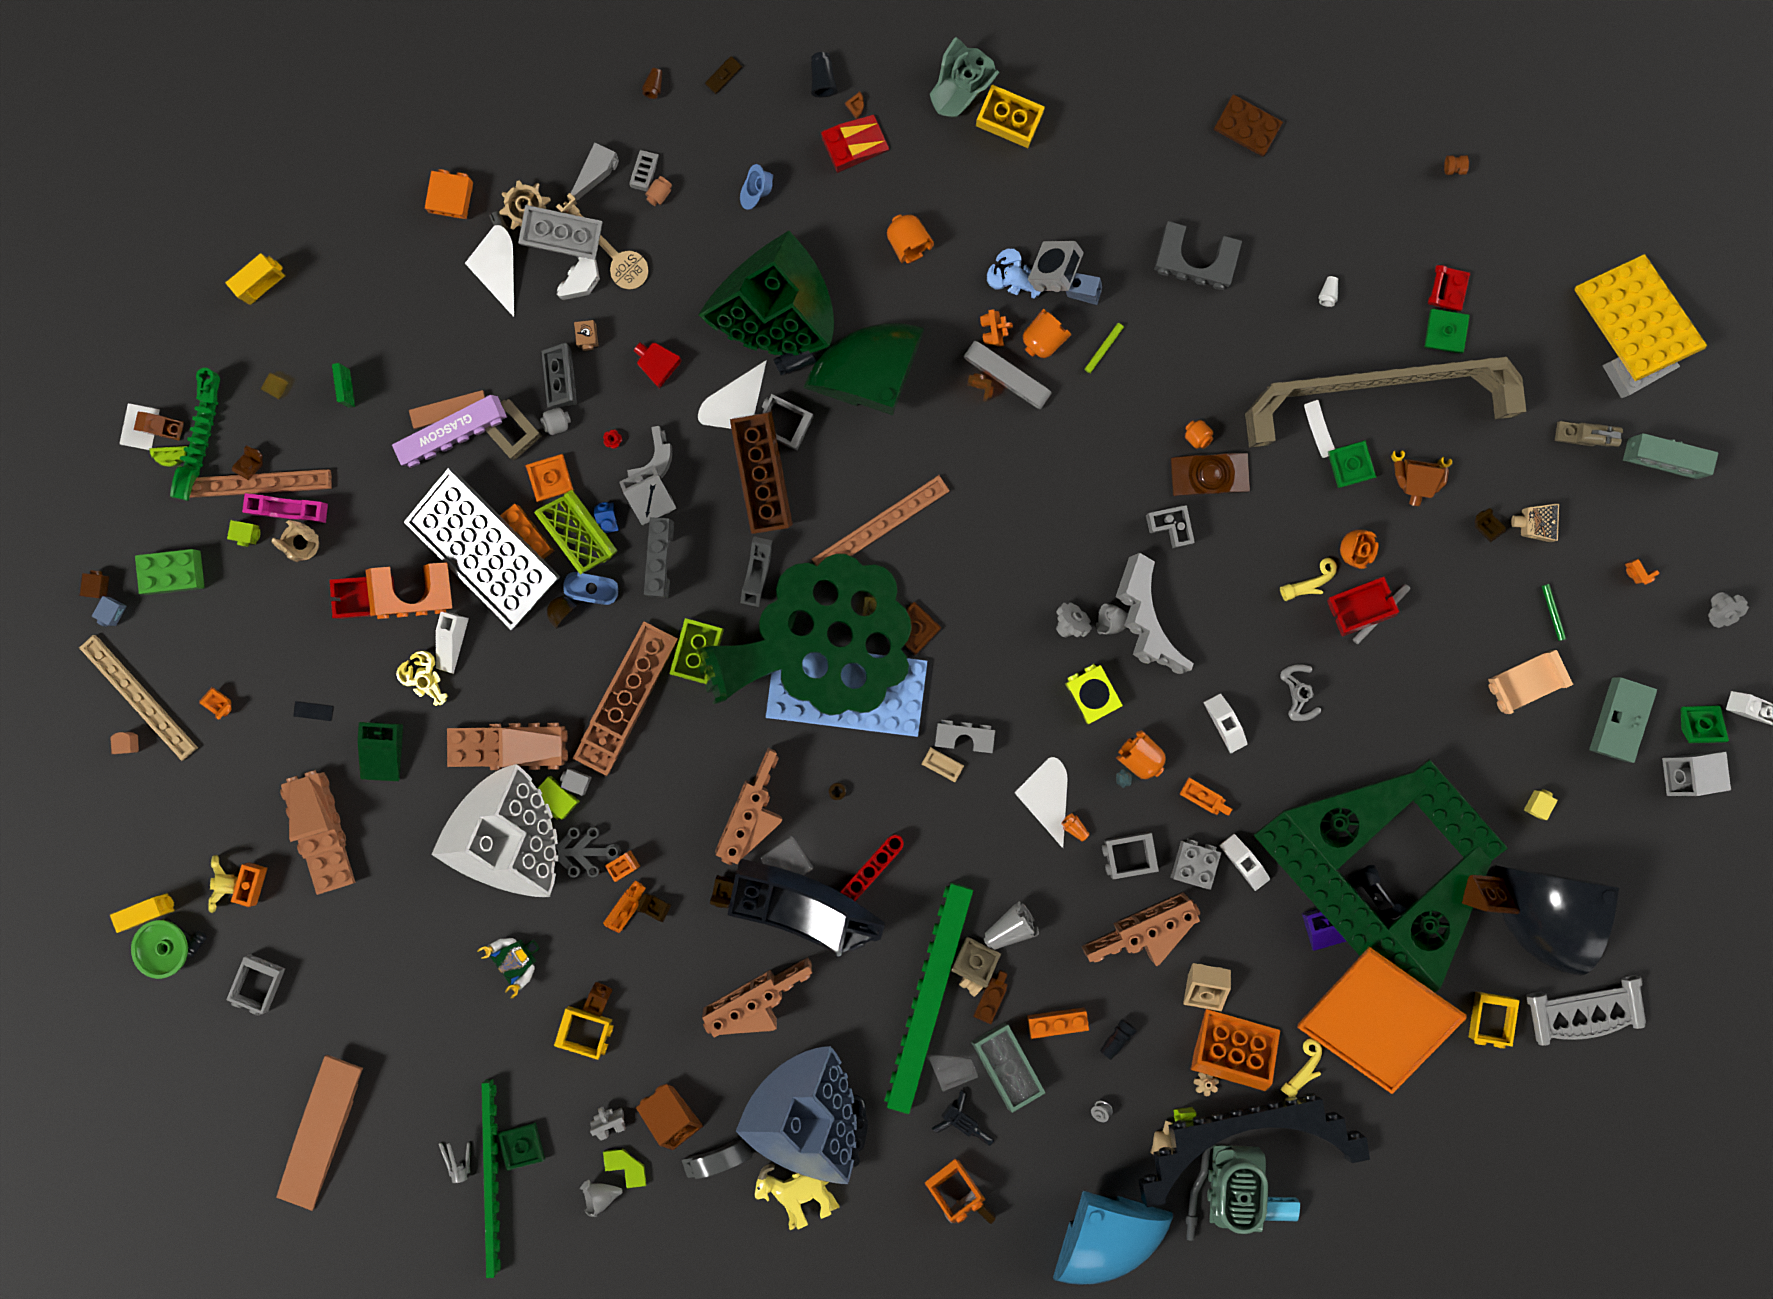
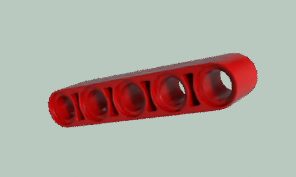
M898 834L890 835L839 892L856 901L902 850L903 838ZM892 838L900 840L901 844L898 848L890 846L889 842ZM881 852L888 856L887 861L883 863L877 860V855ZM872 867L875 870V874L867 877L864 874V869ZM858 881L862 884V888L859 891H854L851 888V884Z

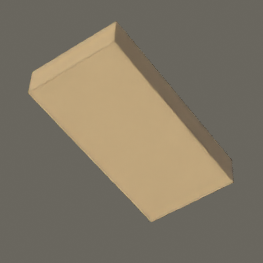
M931 747L922 762V765L953 782H956L964 765Z

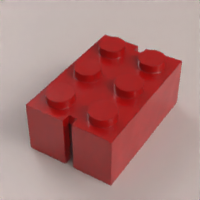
M391 576L392 588L394 592V579L393 576ZM366 577L330 580L331 597L340 598V601H331L332 618L372 617L370 614Z
M1385 577L1329 597L1327 602L1333 617H1337L1336 624L1342 637L1398 615L1399 610L1393 596L1389 597L1386 601V597L1390 595L1391 591Z

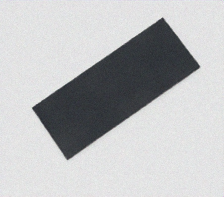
M295 701L293 717L331 721L333 706Z

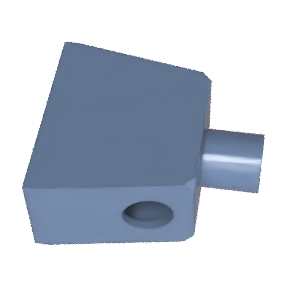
M1075 273L1069 291H1066L1067 297L1098 305L1102 290L1101 278Z

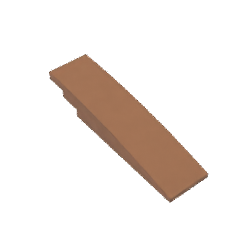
M643 622L595 711L573 759L608 776L678 640L677 638Z
M329 1055L324 1057L276 1198L313 1211L353 1105V1098L358 1087L357 1083L363 1070L362 1067Z

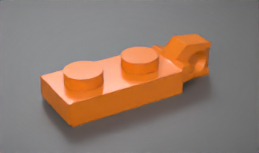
M1189 777L1179 793L1212 814L1218 815L1220 811L1229 816L1233 810L1224 805L1226 800L1222 796Z
M635 880L629 889L626 890L603 922L605 927L618 933L622 931L636 911L639 900L642 897L641 895L646 889L641 883Z

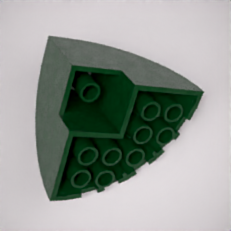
M790 231L785 232L763 246L735 269L711 295L699 313V316L714 330L717 331L719 329L727 334L728 339L744 343L743 346L756 351L762 349L768 351V354L783 355V353L799 355L800 352L809 351L812 353L830 346L834 331L833 309L824 279L809 253Z
M885 323L856 330L838 340L822 354L810 371L803 388L854 406L861 404L893 416L904 383L907 381L924 328L902 323Z

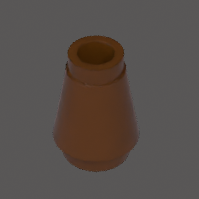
M651 69L642 87L644 96L656 99L661 94L663 72L660 69Z

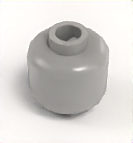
M561 408L545 411L541 418L544 431L550 435L567 431L568 423H571L568 412H563Z

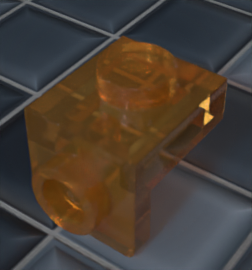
M974 373L973 376L969 375L967 385L984 389L983 401H987L988 397L991 398L994 386H991L992 380L984 379V375Z

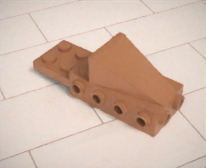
M511 723L509 727H501V724H490V728H447V767L484 766L490 767V770H500L502 767L517 764L519 767L528 766L529 770L540 769V766H548V769H559V765H565V761L568 760V751L565 750L568 733L565 730V726H559V723H547V727H540V723H528V727H521V723Z
M767 749L753 783L745 780L722 833L715 853L726 864H738L745 855L782 821L780 815L762 808L767 806L770 799L769 792L763 785L767 786L771 777L768 774L770 768L774 769L777 764L778 758L775 750Z
M314 770L305 773V777L298 779V776L286 779L287 783L281 784L282 789L280 793L287 804L286 813L289 817L290 842L298 840L297 849L303 859L306 858L316 894L356 883L345 849L346 836L341 829L340 817L336 812L335 800L330 792L329 780L325 773H317Z
M1182 892L1114 923L1116 931L1081 947L1090 962H1099L1110 953L1117 954L1122 951L1123 947H1125L1128 953L1140 952L1145 947L1149 958L1155 966H1158L1195 923L1200 922L1198 917L1200 911L1196 903L1194 904L1192 899L1190 900Z
M808 957L775 976L769 970L704 1007L702 1019L705 1022L703 1026L708 1034L711 1033L715 1038L723 1034L773 1031L777 1029V1018L771 1008L780 1003L782 990L783 992L788 991L797 981L803 982L810 977V974H812V964Z

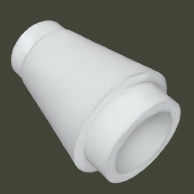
M1333 276L1327 277L1318 297L1321 305L1332 307L1338 301V278Z

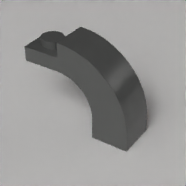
M753 537L748 570L741 594L740 603L760 606L771 559L772 540Z
M744 1139L733 1140L725 1146L705 1154L685 1157L682 1159L687 1178L695 1177V1179H699L735 1167L750 1159L752 1154L748 1143Z

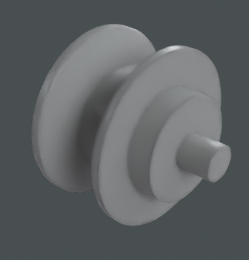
M1101 1100L1097 1101L1091 1109L1092 1116L1099 1122H1106L1113 1113L1112 1107L1107 1102Z

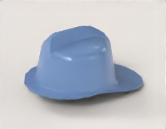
M758 164L750 168L740 193L741 205L747 210L755 207L759 199L767 196L772 189L773 174L764 171Z

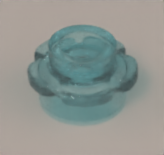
M1122 769L1120 773H1117V784H1120L1122 788L1131 785L1130 771Z

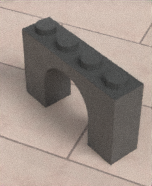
M1168 221L1164 228L1154 270L1165 276L1169 274L1176 275V278L1180 280H1195V283L1199 285L1210 284L1218 290L1228 289L1231 285L1242 241L1223 236L1220 240L1214 263L1206 268H1194L1185 262L1181 254V245L1186 226Z
M650 517L644 595L648 597L669 598L670 579L667 578V554L669 542H673L674 522L669 518Z

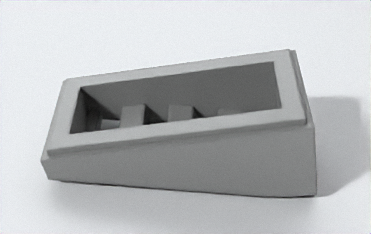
M640 150L629 184L631 188L643 191L649 189L656 169L658 154ZM643 156L652 158V162L642 160ZM641 164L650 166V169L641 167ZM639 171L647 172L648 176L639 174ZM637 178L646 179V182L637 181Z

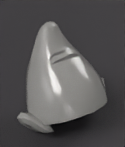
M1103 604L1099 611L1098 623H1096L1098 634H1116L1126 629L1127 627L1124 625L1128 613L1113 604Z
M590 1180L584 1181L580 1187L585 1195L587 1209L584 1211L591 1217H597L615 1198L622 1194V1189L603 1183L590 1184Z

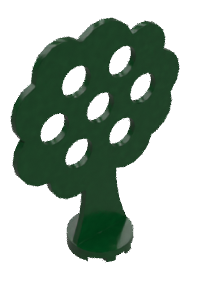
M834 554L826 557L818 566L801 563L785 570L779 578L776 587L777 600L769 604L760 616L759 629L764 639L763 641L738 646L706 645L696 650L697 654L701 653L703 662L699 669L701 675L706 674L708 682L705 688L707 693H713L715 697L712 702L713 704L724 702L753 681L781 670L780 680L788 695L798 701L809 702L812 707L822 714L829 716L840 715L847 710L859 714L869 713L878 708L884 701L887 688L897 686L908 674L909 663L901 648L909 639L911 619L906 609L895 601L897 584L893 575L888 570L878 565L862 566L856 558L847 554ZM825 580L833 583L838 590V597L835 603L827 606L819 604L813 597L814 585ZM865 591L874 597L876 607L871 615L860 616L853 611L851 599L855 593ZM804 611L812 617L814 626L808 635L798 636L790 631L788 619L792 613ZM835 622L847 624L852 631V640L849 645L837 647L831 644L827 638L828 627ZM881 633L888 638L890 651L887 656L875 658L868 654L865 642L869 635ZM816 652L826 658L828 669L824 676L812 678L805 674L802 662L806 655ZM856 663L864 668L866 681L862 687L852 689L843 683L841 672L845 665Z

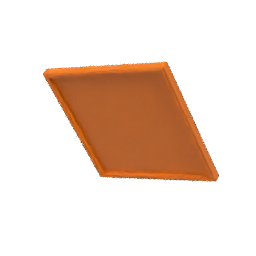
M1369 947L1298 1023L1297 1028L1393 1094L1466 1019V1014Z

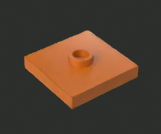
M563 454L526 465L537 502L566 494L570 490L574 491Z

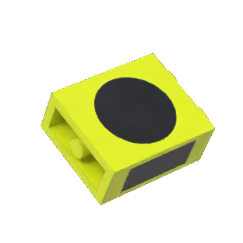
M1095 664L1085 668L1086 672L1080 676L1076 673L1068 677L1069 682L1065 683L1087 724L1123 706L1102 666H1096Z

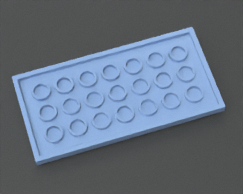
M815 652L806 655L803 659V670L809 677L820 678L826 674L828 663L823 655ZM870 654L875 658L885 657V655ZM907 658L909 668L905 679L897 686L887 688L884 701L875 710L860 714L847 710L840 715L833 716L820 713L807 701H798L790 697L782 686L780 680L781 670L771 673L766 718L918 737L927 661ZM849 663L843 667L841 679L849 688H860L866 681V672L859 664Z

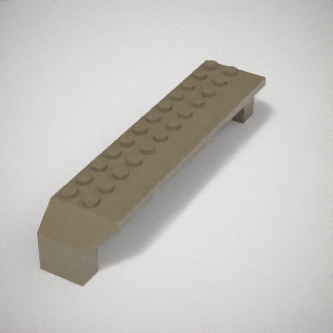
M1507 357L1272 383L1271 386H1268L1245 413L1249 448L1268 446L1276 441L1273 412L1287 397L1471 376L1492 393L1495 419L1516 417L1526 412L1523 379Z

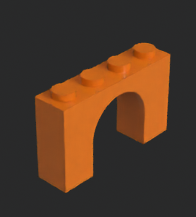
M447 562L423 566L425 592L423 597L415 604L405 603L394 594L390 567L367 569L366 578L371 616H377V619H387L389 615L396 614L397 618L408 617V613H416V616L428 615L427 611H434L435 614H440L448 609H452Z

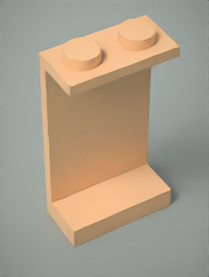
M1549 650L1488 679L1490 682L1489 689L1492 694L1496 695L1498 708L1504 714L1514 713L1513 710L1560 688H1567L1573 685L1557 650Z

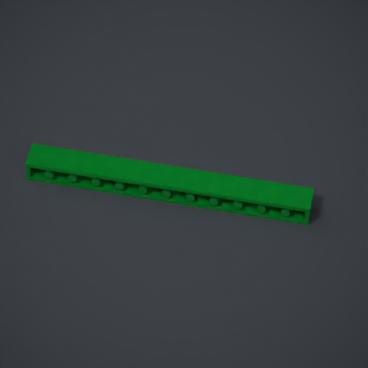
M950 882L949 886H945L943 897L946 899L944 905L940 904L937 915L940 916L939 923L934 924L932 934L935 935L934 941L929 942L927 953H930L928 961L924 960L921 970L924 972L923 979L919 978L916 990H919L918 997L913 998L911 1005L914 1011L912 1016L907 1018L905 1027H908L907 1035L903 1034L901 1039L902 1053H898L895 1064L898 1067L896 1072L892 1071L890 1083H893L891 1091L887 1090L884 1101L887 1102V1108L906 1114L910 1113L973 893L972 888Z

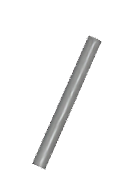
M1404 584L1393 596L1396 604L1411 589L1408 585ZM1377 624L1362 629L1352 640L1359 644Z

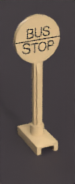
M570 193L567 195L570 202H564V208L560 204L556 206L558 212L583 217L580 214V210L576 207V199ZM600 235L599 245L613 258L610 272L614 282L621 288L629 290L643 285L648 275L647 262L643 256L633 251L618 253Z

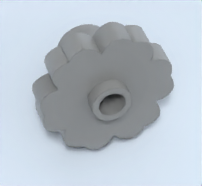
M1723 592L1718 593L1711 599L1713 608L1708 614L1709 621L1714 627L1718 628L1724 625L1730 626L1737 622L1739 617L1746 614L1749 609L1747 606L1748 602L1740 595L1732 598Z
M1063 603L1056 611L1059 615L1057 617L1059 622L1056 630L1062 637L1067 638L1072 635L1085 637L1092 629L1089 624L1091 622L1085 612L1081 611L1079 606L1073 603Z

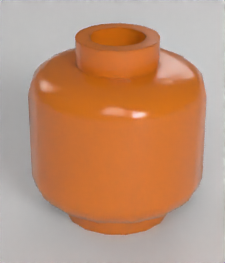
M1191 421L1186 426L1185 438L1196 449H1204L1213 441V430L1204 421Z

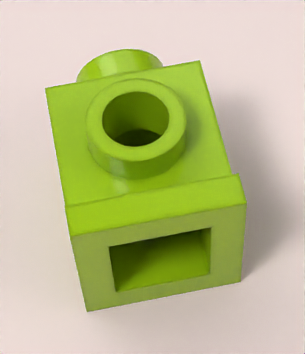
M1193 1107L1173 1109L1175 1121H1191L1196 1117Z

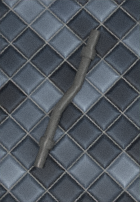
M1213 1146L1202 1153L1201 1171L1190 1191L1189 1212L1186 1215V1224H1188L1186 1239L1194 1241L1195 1225L1198 1223V1217L1196 1216L1197 1198L1209 1172L1210 1149Z

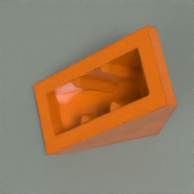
M630 850L605 865L614 882L638 869L640 865Z

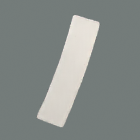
M1315 400L1305 404L1304 407L1322 458L1328 457V451L1335 448L1327 430L1319 401Z

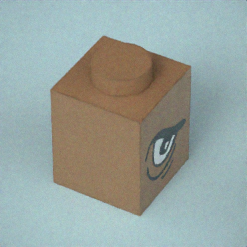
M593 320L574 322L576 345L582 348L583 351L593 350L594 347H598L596 323Z

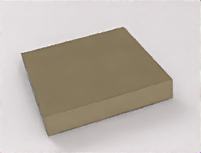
M966 937L951 971L986 988L1001 953Z

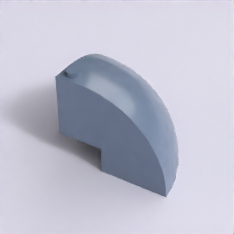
M831 1046L805 1051L787 1060L775 1069L760 1084L750 1098L736 1132L753 1149L784 1168L810 1178L832 1183L848 1184L854 1163L851 1160L852 1148H856L853 1130H857L856 1114L852 1113L851 1104L854 1103L852 1089L848 1088L847 1073L842 1072L840 1067L842 1062Z

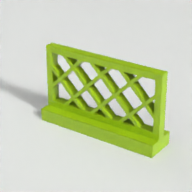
M573 490L568 491L564 496L534 512L580 575L598 564L608 561L617 552V549ZM558 504H561L566 513L557 510ZM543 512L552 513V520L546 518ZM557 515L565 518V524L556 521ZM569 519L573 520L577 528L569 526ZM555 528L564 529V535L558 534ZM568 531L576 533V539L568 537ZM584 535L588 543L580 541V536ZM567 542L575 544V551L569 549ZM580 546L588 548L587 555L579 552ZM592 550L596 551L600 558L592 557ZM579 558L587 560V566L583 567L578 561Z

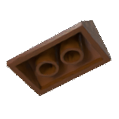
M1470 875L1468 877L1462 901L1463 904L1486 912L1520 913L1503 878Z

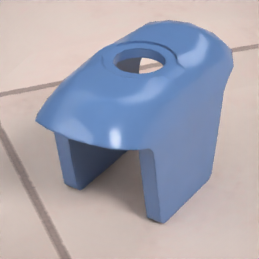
M571 572L566 576L563 584L564 594L575 600L609 605L614 603L618 596L617 583L613 579L584 573L580 575L579 572ZM589 583H594L597 586V591L594 594H589L586 591V586Z

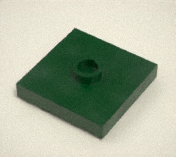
M536 1122L497 1133L507 1171L545 1161Z

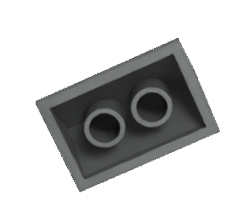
M563 343L541 351L547 408L577 405L571 347L567 343Z

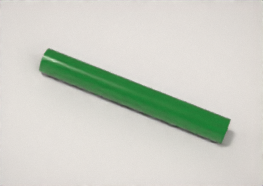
M1543 585V593L1558 641L1564 640L1566 636L1550 585Z

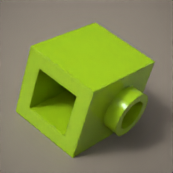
M230 520L227 539L237 541V545L249 547V543L256 545L260 538L258 525Z

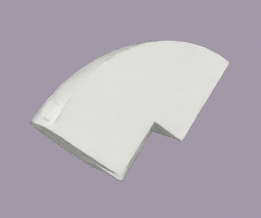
M517 764L504 767L480 782L458 805L443 828L431 855L460 873L487 885L521 895L550 897L556 877L554 866L555 862L558 861L555 844H558L556 829L552 827L550 818H553L548 804H544L541 790L534 786L531 782L532 778Z

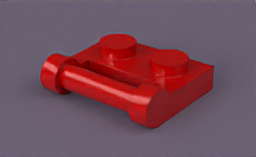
M1436 265V277L1428 304L1461 311L1470 273ZM1447 275L1448 278L1442 300L1439 298L1443 276Z

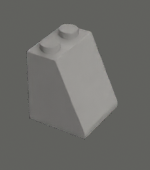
M1708 752L1662 758L1667 796H1700L1731 790L1726 752Z

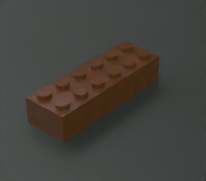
M772 411L730 419L751 534L791 527L793 524Z

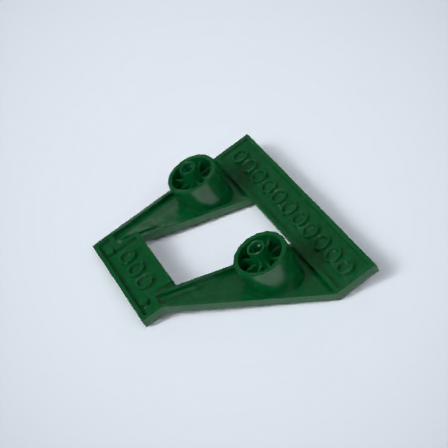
M1430 759L1414 771L1285 809L1254 833L1256 839L1359 956L1371 947L1434 993L1440 990L1473 909V907L1462 903L1468 877L1470 875L1486 876L1492 860L1508 849L1505 843ZM1414 801L1463 858L1397 920L1387 927L1339 873L1338 869L1409 803ZM1342 808L1349 809L1350 811L1346 814ZM1327 812H1329L1332 815L1331 818L1323 817ZM1355 813L1359 821H1351L1348 817ZM1321 822H1329L1330 827L1324 831ZM1349 824L1358 825L1353 833L1348 829ZM1332 829L1337 831V837L1328 834V832ZM1343 831L1349 834L1346 837H1339V833ZM1432 911H1436V912H1440V913H1439L1438 915H1435V913H1433ZM1418 915L1421 916L1420 920H1415ZM1444 915L1449 923H1441L1438 919ZM1412 924L1420 925V928L1413 932L1411 927ZM1439 927H1446L1447 929L1441 935L1438 931ZM1423 931L1427 934V938L1420 937L1418 934ZM1436 933L1438 937L1429 938V935Z

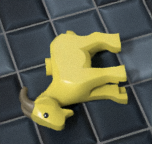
M774 1164L765 1165L759 1173L754 1194L755 1198H764L769 1201L768 1193L772 1192L787 1210L790 1230L795 1227L800 1229L808 1225L801 1204L813 1198L821 1205V1219L831 1215L832 1210L840 1208L832 1193L825 1187L829 1182L810 1178L796 1172L792 1174L790 1179L785 1181L767 1175L769 1171L775 1169Z

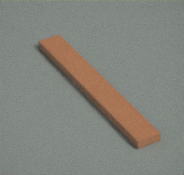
M331 470L254 474L250 480L240 475L196 478L189 498L332 489Z
M938 475L812 558V561L818 566L826 557L834 554L853 556L950 492L940 475Z

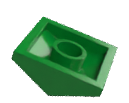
M1720 706L1681 707V730L1689 743L1729 741Z

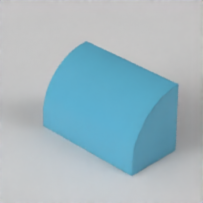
M1268 1197L1265 1221H1298L1300 1202L1294 1197Z

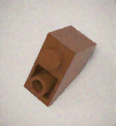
M138 411L134 430L180 441L184 422Z

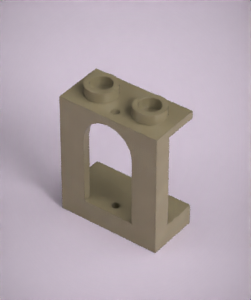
M508 399L507 401H501L504 411L510 414L527 434L512 446L495 426H488L485 430L508 457L514 461L541 438L542 434L527 420L514 403Z

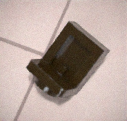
M1491 508L1481 511L1476 516L1475 528L1490 543L1506 531V527L1493 516Z
M716 876L710 899L711 905L719 908L729 907L735 879Z
M645 893L639 900L637 911L645 913L659 922H664L671 904L655 895Z

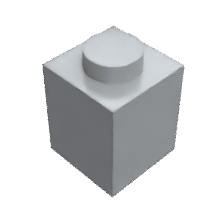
M567 769V772L564 771L560 778V782H562L561 788L583 796L592 777L573 769Z

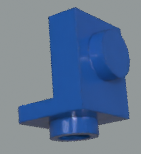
M602 502L595 506L594 516L603 532L618 531L619 527L614 512V504Z

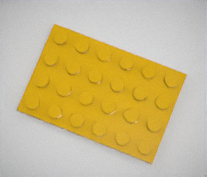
M1645 254L1575 287V292L1634 381H1638L1702 351L1707 346Z

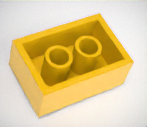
M991 85L978 115L976 126L1029 148L1045 107L995 85Z

